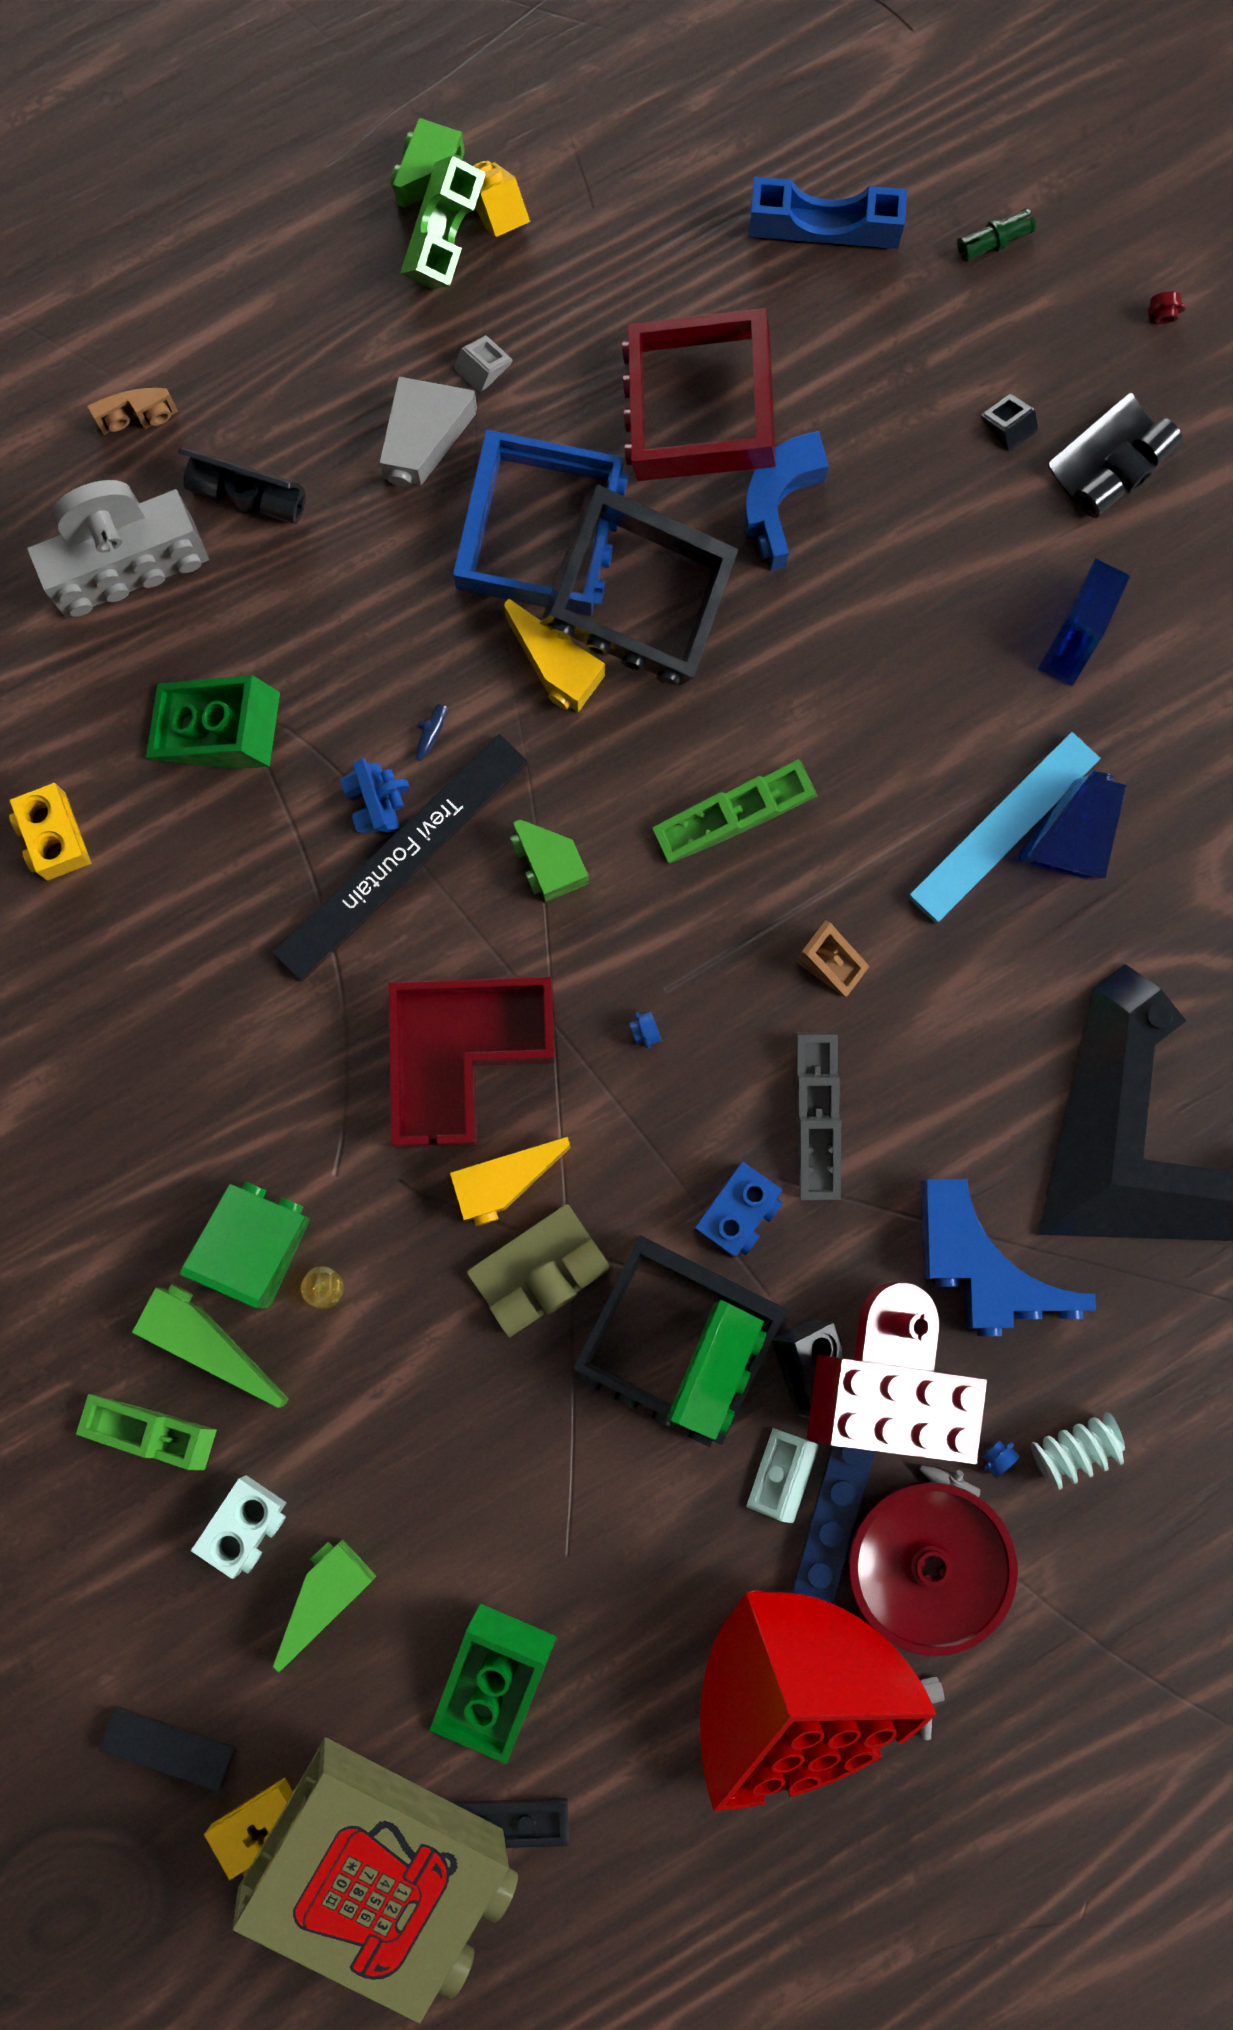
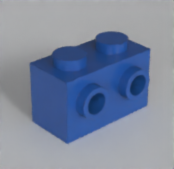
M742 1161L694 1230L732 1258H735L739 1252L747 1255L760 1237L754 1230L764 1218L770 1222L783 1204L778 1199L783 1190Z

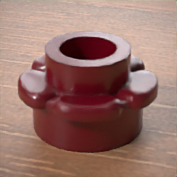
M1168 291L1158 293L1150 298V307L1147 310L1148 316L1155 318L1157 324L1173 323L1179 319V314L1185 311L1186 305L1182 303L1179 292Z

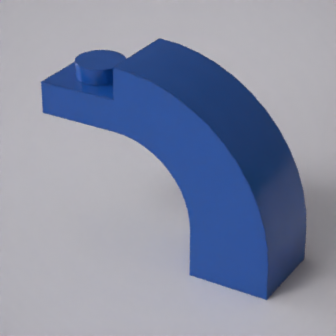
M819 431L791 438L775 448L776 467L756 469L751 478L744 509L746 539L757 536L761 559H768L771 571L785 568L789 555L778 515L779 504L788 494L797 489L825 482L829 465Z

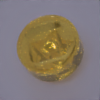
M325 1266L311 1269L305 1275L301 1284V1294L305 1302L318 1309H329L335 1306L340 1301L344 1292V1282L341 1275Z

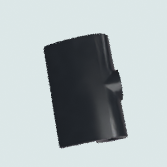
M1128 393L1049 462L1048 468L1070 498L1088 516L1098 518L1126 492L1132 494L1137 491L1151 477L1155 467L1183 444V436L1175 423L1167 418H1160L1153 423L1134 395Z
M179 448V454L190 457L184 474L183 485L186 490L216 500H221L225 492H227L232 505L243 514H252L260 510L263 515L294 525L299 522L306 501L305 490L299 483L190 448Z

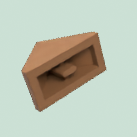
M826 920L796 961L844 997L849 995L870 967L839 931Z

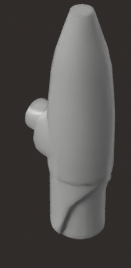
M921 1465L920 1471L932 1482L955 1485L977 1497L980 1496V1488L965 1482L962 1471L957 1470L956 1472L948 1473L935 1467Z

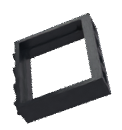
M597 484L585 497L540 624L558 633V638L565 640L574 638L585 643V648L595 654L603 656L610 654L622 659L621 664L629 669L643 671L645 669L656 674L657 680L662 683L668 681L677 686L678 684L683 685L695 676L738 549ZM598 517L713 569L682 660L565 609Z
M640 1235L573 1368L580 1372L577 1380L598 1391L602 1384L617 1391L614 1397L615 1400L635 1410L640 1403L654 1410L651 1416L652 1419L673 1429L675 1423L667 1419L672 1407L671 1403L590 1363L644 1256L766 1318L761 1328V1331L767 1333L758 1356L750 1354L745 1370L751 1372L742 1395L735 1393L729 1409L735 1411L726 1435L718 1433L716 1440L693 1430H690L688 1437L708 1447L711 1446L713 1441L722 1445L772 1343L771 1339L775 1337L788 1309Z

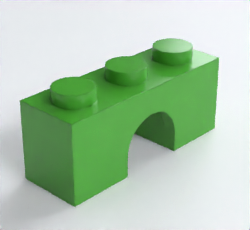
M449 156L435 162L403 262L401 275L433 290L450 286L462 248L454 245L456 233L464 216L475 209L486 172L454 156Z

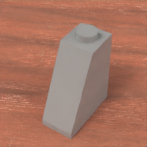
M399 377L380 459L383 478L401 487H408L410 484L421 486L476 415L475 391Z

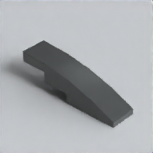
M836 1032L796 1033V1094L800 1200H841L838 1034Z

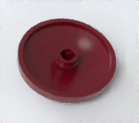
M932 1481L917 1482L899 1487L887 1493L876 1501L864 1514L850 1544L848 1577L853 1597L861 1613L869 1624L890 1643L920 1655L946 1656L978 1645L1002 1623L1015 1596L1018 1580V1563L1015 1547L1007 1527L986 1502L955 1485Z

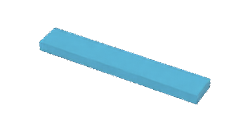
M1071 732L908 898L937 924L1101 758Z

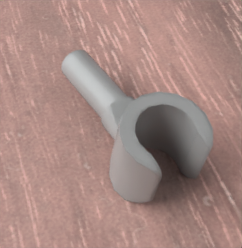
M938 1677L920 1680L932 1704L945 1701L943 1687ZM932 1719L921 1729V1739L931 1740Z

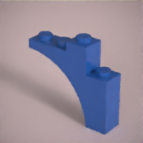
M926 1179L921 1181L923 1279H935V1287H960L959 1279H964L965 1328H977V1336H1002V1328H1014L1013 1311H1017L1018 1319H1043L1042 1311H1058V1319H1084L1083 1311H1096L1095 1294L1066 1291L1047 1285L1021 1271L1005 1258L987 1236L977 1218L970 1197L968 1179Z

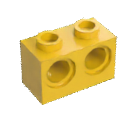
M56 783L10 799L14 813L9 815L10 822L15 833L19 837L23 835L27 849L23 850L22 853L32 873L36 871V873L48 881L92 864L66 793ZM48 808L46 819L40 823H34V814L39 809ZM60 843L62 846L60 854L56 858L48 860L46 857L47 850L52 845Z

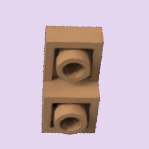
M144 388L125 391L87 406L103 435L111 431L116 432L124 429L131 420L137 417L144 429L151 426H159L167 422L171 415L178 412L167 388Z

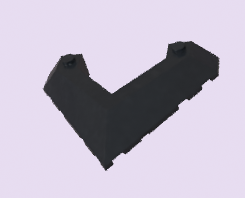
M1124 964L1092 988L1086 1026L1083 1028L1077 1055L1078 1062L1074 1079L1070 1085L1057 1143L1058 1150L1051 1169L1046 1191V1203L1042 1219L1039 1222L1037 1235L1233 1241V1172L1143 1159L1155 1045L1184 1024L1186 1019L1161 988Z

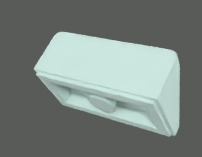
M772 1428L746 1507L779 1521L794 1523L819 1449V1444Z

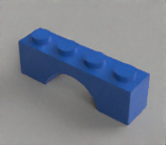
M754 177L748 237L898 249L905 226L907 189L868 186L856 196L840 200H826L805 194L790 179Z

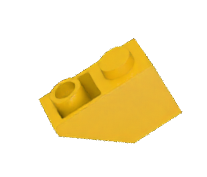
M483 161L475 164L474 167L486 172L475 206L485 228L495 237H498L529 223L530 219L516 178L495 162Z

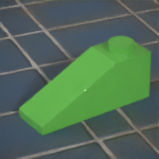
M341 1540L335 1547L327 1542L310 1559L315 1567L306 1574L273 1665L278 1673L376 1577L373 1571L344 1540Z

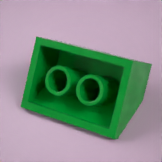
M719 1300L713 1304L667 1416L668 1420L716 1440L718 1433L726 1435L735 1411L729 1409L735 1393L743 1394L751 1374L750 1371L745 1370L750 1354L758 1356L767 1333L761 1331L764 1321L725 1301Z

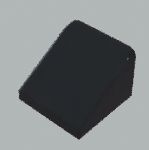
M1011 393L981 414L984 423L1009 451L1016 448L1038 431L1035 409Z

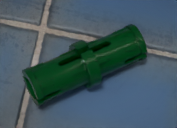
M1025 208L1021 212L1003 220L993 219L987 222L985 228L958 238L957 247L959 254L966 251L961 256L962 259L968 262L993 249L1000 251L1006 248L1007 243L1035 232L1036 222L1034 216L1026 219L1032 212Z

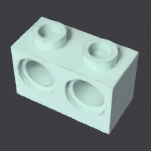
M247 1475L239 1478L191 1551L231 1579L239 1575L242 1570L248 1574L262 1554L257 1547L264 1536L268 1535L272 1538L285 1520L286 1516L280 1512L287 1502ZM249 1500H256L262 1504L264 1517L260 1522H254L247 1517L245 1506ZM225 1536H232L239 1541L240 1553L238 1557H229L223 1552L222 1540Z

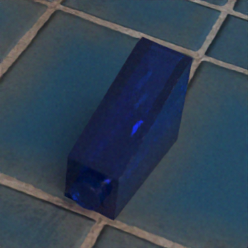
M1095 558L1038 667L1039 670L1071 686L1074 685L1104 636L1131 575Z
M1096 771L1090 772L1089 776L1074 780L1021 850L1017 862L1089 881L1106 878L1127 785L1113 782V775Z

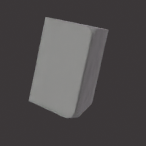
M485 335L461 348L454 369L477 391L481 392L509 367L513 360Z

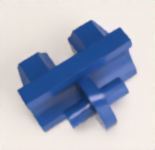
M363 758L353 762L355 771L343 777L340 782L348 799L356 800L364 797L367 807L354 812L352 816L356 830L364 834L378 831L394 833L400 830L401 827L395 810L404 807L401 795L409 791L408 781L406 779L395 780L392 769L382 771L378 763L368 764L366 759Z

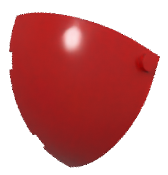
M762 1590L746 1592L722 1625L715 1639L706 1666L700 1707L701 1755L706 1786L713 1811L734 1810L765 1804L764 1796L787 1790L789 1798L816 1790L882 1758L880 1749L895 1739L897 1743H905L936 1715L933 1704L916 1673L886 1638L869 1624L841 1607L815 1597L796 1593L764 1592Z

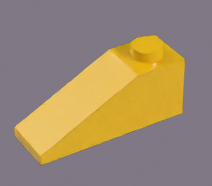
M508 598L504 604L506 619L545 690L549 693L548 698L564 710L570 707L579 712L605 677V663L571 640L558 638V633L540 624V619Z
M568 1137L451 1172L450 1175L463 1219L466 1222L474 1220L475 1226L498 1220L497 1212L506 1210L571 1148Z

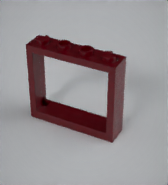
M766 308L628 324V340L622 341L624 364H629V374L623 375V388L625 398H630V408L624 409V424L626 432H631V443H625V459L627 465H633L637 481L776 467L770 329ZM752 339L756 438L646 449L643 352Z

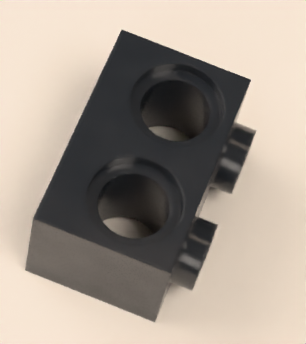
M810 1319L771 1339L796 1416L809 1418L817 1355L845 1358L841 1347L842 1339L834 1323Z

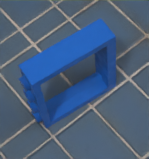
M486 430L453 573L455 587L459 590L503 599L509 598L513 601L546 607L553 587L476 572L501 460L608 481L607 489L622 496H625L629 474L623 473V457ZM599 518L583 594L571 591L565 609L573 613L592 616L594 603L601 605L605 581L599 579L602 567L609 568L613 545L607 543L610 531L617 532V525Z

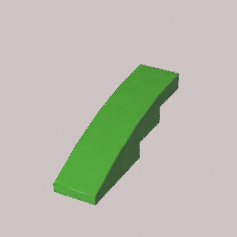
M798 759L765 777L758 776L727 793L720 792L652 827L668 863H673L756 827L818 795L802 762Z

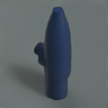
M437 704L427 722L420 720L418 728L423 729L418 743L416 760L421 761L436 742L443 727V721L449 711L446 706Z

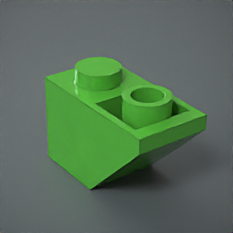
M419 118L414 132L409 131L406 136L401 165H395L391 175L390 186L394 188L398 206L406 207L424 199L436 161L449 156H454L460 160L463 159L465 152L461 131Z
M521 819L513 822L515 835L511 836L510 840L518 859L526 857L531 870L525 872L534 895L541 892L545 902H548L589 884V876L572 839Z

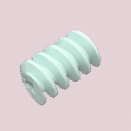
M1105 1412L1103 1415V1423L1098 1418H1091L1088 1421V1429L1082 1424H1076L1073 1427V1436L1067 1430L1059 1431L1058 1442L1051 1436L1044 1437L1043 1449L1037 1443H1031V1451L1042 1475L1047 1481H1051L1058 1490L1063 1489V1475H1066L1073 1484L1078 1483L1077 1470L1080 1468L1089 1478L1093 1477L1092 1463L1096 1462L1104 1472L1108 1471L1107 1457L1111 1456L1119 1465L1124 1464L1122 1452L1125 1450L1124 1439L1119 1426L1109 1412Z

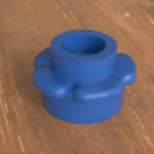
M637 1011L635 1013L637 1020L630 1022L637 1045L645 1043L646 1047L651 1049L652 1044L662 1041L658 1027L651 1011L641 1015Z
M1000 1440L994 1443L981 1456L986 1461L982 1467L983 1471L988 1470L995 1478H998L1020 1457L1012 1448L1014 1443L1009 1442L1004 1445Z

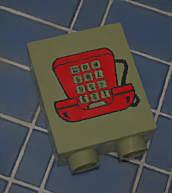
M325 1737L238 1887L233 1931L420 2024L437 1994L453 1999L463 1987L474 1959V1947L466 1943L481 1917L496 1923L504 1915L513 1898L517 1886L518 1873L509 1868L502 1828Z

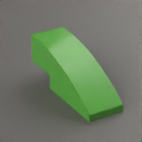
M88 1394L76 1435L143 1458H154L187 1470H205L217 1430L143 1407Z

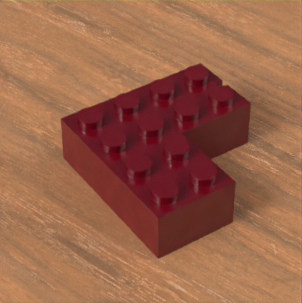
M526 977L388 982L392 1146L396 1149L433 1148V1140L437 1139V1144L440 1147L477 1146L475 1066L555 1063L552 978Z

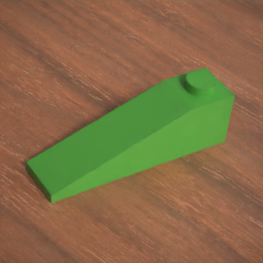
M173 1284L170 1285L169 1289L155 1288L132 1333L277 1408L286 1405L289 1398L201 1306L190 1301L193 1294Z

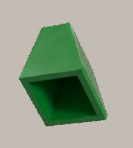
M244 1181L242 1187L230 1184L186 1260L180 1275L254 1308H270L311 1218L301 1214L303 1206L281 1197L278 1204L264 1198L267 1190L247 1181Z

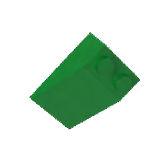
M253 675L157 684L146 758L154 761L234 769L270 767L280 692Z
M480 1603L466 1630L429 1731L507 1764L557 1636Z

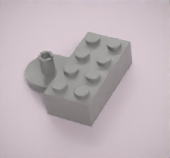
M116 480L92 482L80 486L61 497L52 510L53 518L61 535L27 548L44 591L65 618L85 615L96 605L106 601H120L126 598L131 591L141 587L150 588L158 586L165 581L166 577L179 572H193L202 563L209 561L193 519L177 489L139 503L131 488L126 483Z

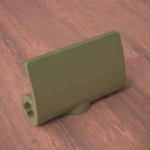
M566 1204L470 1268L467 1273L490 1306V1310L510 1338L544 1314L549 1315L563 1307L577 1296L578 1291L612 1268L570 1205Z

